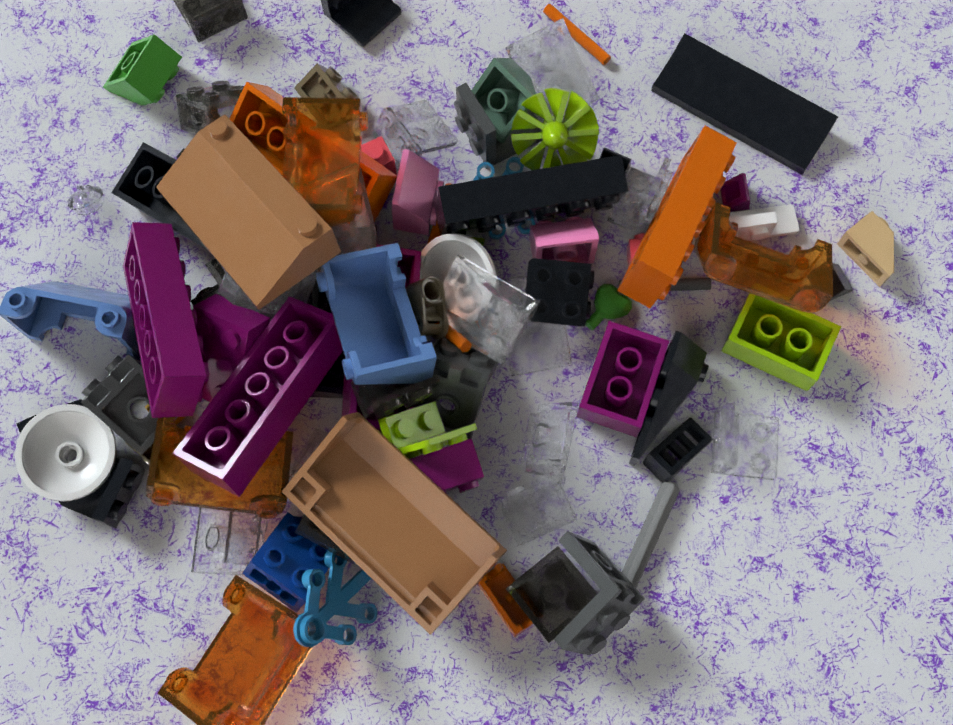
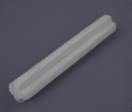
M663 482L622 570L624 576L635 588L638 586L680 492L679 488L673 483Z

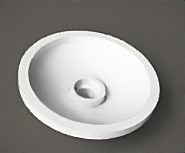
M458 233L438 236L421 251L420 280L434 276L444 285L449 325L466 326L483 318L493 305L497 293L496 269L486 249L475 239ZM465 273L468 276V282L465 280Z
M75 404L53 406L34 416L20 433L15 449L17 471L26 486L44 498L55 501L77 500L96 491L109 477L116 460V440L112 429L87 407ZM71 451H76V459L68 461V454Z

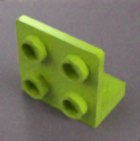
M436 401L378 419L382 434L408 459L438 451L448 444L450 446L468 440L466 433L477 430L476 423L445 432Z

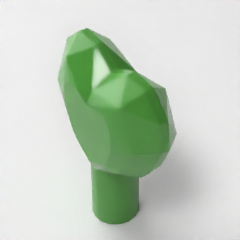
M613 284L601 285L595 294L594 305L596 311L590 316L589 320H586L585 325L593 331L604 319H617L628 315L632 309V301L627 296L620 295Z

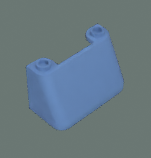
M398 243L336 255L321 266V272L316 273L319 291L326 292L346 359L342 360L345 377L347 380L352 379L355 385L419 384L432 380L437 356L432 342L427 343L426 336H421L405 289V274H402L400 267H397L398 261L402 260L403 257Z
M49 281L13 288L5 294L2 300L0 316L29 339L43 341V334L52 328L62 330L66 316L95 321L96 329L102 335L118 339L127 348L126 355L129 354L133 359L141 361L129 296L126 294L59 281Z

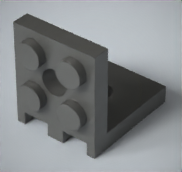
M464 83L456 87L454 106L457 116L455 117V122L459 130L467 134L471 149L476 156L480 155L483 162H489L494 166L517 154L512 145L511 134L541 131L539 128L513 130L505 142L500 143L496 139V128L468 84ZM529 109L526 111V113L538 119L532 111H530ZM538 139V140H537L536 142H534L531 146H533V145H535L536 143L542 141V139Z
M458 329L455 330L471 342V349L468 352H462L447 338L439 339L434 346L437 359L432 380L419 383L414 403L415 408L436 401L445 432L476 423L486 385L498 366L504 351V347L496 345L491 340H480L468 336L464 331ZM448 399L452 401L455 409H445L441 405L440 400ZM474 431L466 433L468 439L472 438Z
M129 354L124 359L118 355L105 368L109 374L101 382L95 378L81 392L86 396L81 403L142 455L178 417L152 418L151 409L148 415L141 419L131 415L130 406L136 400L146 401L150 408L143 368Z
M567 531L559 542L597 584L601 591L554 640L562 650L586 655L596 654L607 644L606 639L614 630L617 631L623 628L629 622V615L645 598L595 542Z

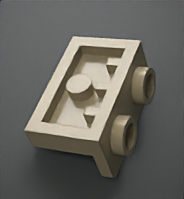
M317 63L294 89L320 122L333 130L351 111L359 114L363 109L357 103L359 100L358 96L349 87H344L340 82L343 79L342 76L333 67L330 66L327 69Z

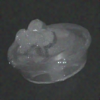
M79 185L77 186L79 190L74 192L67 201L68 207L78 215H89L102 207L104 203L103 190L97 186Z

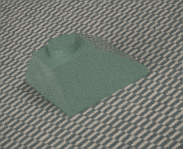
M493 58L471 90L496 128V139L500 143H504L513 131L511 130L512 122L519 109L525 112L528 110L521 104L524 100L536 94L531 77L512 58Z

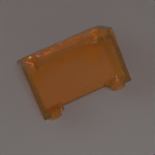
M283 97L282 113L286 115L288 123H286V128L283 129L286 144L282 176L330 227L355 221L356 214H362V195L358 194L362 131H368V112L362 111L360 98Z
M715 203L704 221L706 223L701 233L694 242L695 253L707 277L802 312H817L827 305L833 297L832 244L817 239L815 246L810 249L801 250V246L795 245L789 255L735 236L738 232V224L735 222L731 223L729 220L731 207Z
M176 417L158 418L145 490L146 497L153 504L158 506L174 504L256 514L264 519L275 518L284 511L287 497L282 493V490L289 483L294 432L286 431L244 492L238 497L191 472L173 454L192 426L185 425L183 430L176 425Z
M235 575L224 590L222 599L223 606L231 614L194 670L181 667L171 672L158 692L160 696L197 725H264L312 647L301 646L294 637L293 627L295 620L299 616L298 613L243 578Z

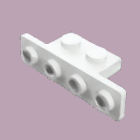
M789 204L704 216L702 221L706 223L697 239L693 238L692 244L695 247L797 234L799 225L794 206Z

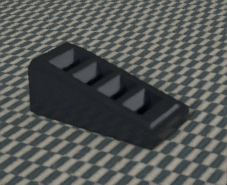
M690 417L647 455L643 464L662 483L669 482L709 445L713 438ZM685 431L689 433L699 444L695 445L683 433ZM678 440L689 453H686L675 441ZM667 448L680 460L679 462L666 451Z

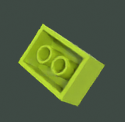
M753 286L738 313L721 352L808 391L818 381L842 326Z

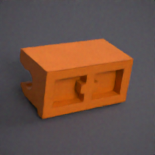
M498 563L495 565L494 569L488 572L478 583V586L514 637L542 618L504 564Z

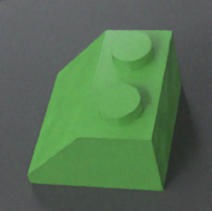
M155 34L134 41L124 53L103 88L141 106L157 103L165 93L163 87L166 82L173 79L178 73L179 67L177 65L182 56Z

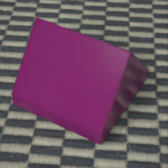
M741 173L725 181L720 189L724 212L749 210L750 196L746 174Z

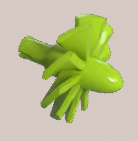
M557 88L544 89L554 115L550 114L542 92L524 100L521 104L522 106L544 119L541 122L522 109L517 111L513 119L511 130L541 129V131L536 133L511 134L512 145L518 156L538 139H542L537 146L520 159V162L525 167L531 170L540 169L546 146L548 151L543 168L562 165L556 151L557 149L563 165L587 161L593 157L599 135L598 121L593 109L580 95L573 91L570 93Z

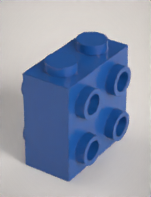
M287 512L242 574L297 613L306 602L307 589L302 584L303 573L308 569H320L326 574L329 568L324 562L325 553L329 549L339 548L335 546L330 538L319 535L308 527V524L302 518ZM315 575L312 576V582L314 584L316 580Z

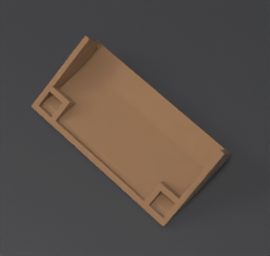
M225 114L197 132L156 186L161 195L258 310L341 253L332 228Z
M359 412L341 417L282 490V493L430 635L507 551Z

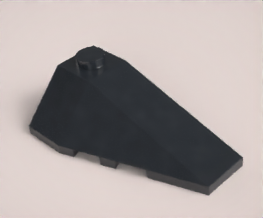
M675 330L667 347L650 403L629 461L630 465L635 466L692 392L697 382L703 383L709 368V365L704 363L707 352L682 332Z

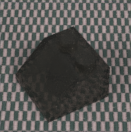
M559 546L506 588L548 643L553 641L597 595L596 591Z

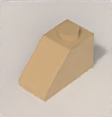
M871 211L847 230L837 245L880 287L894 273V232L883 218L878 217Z

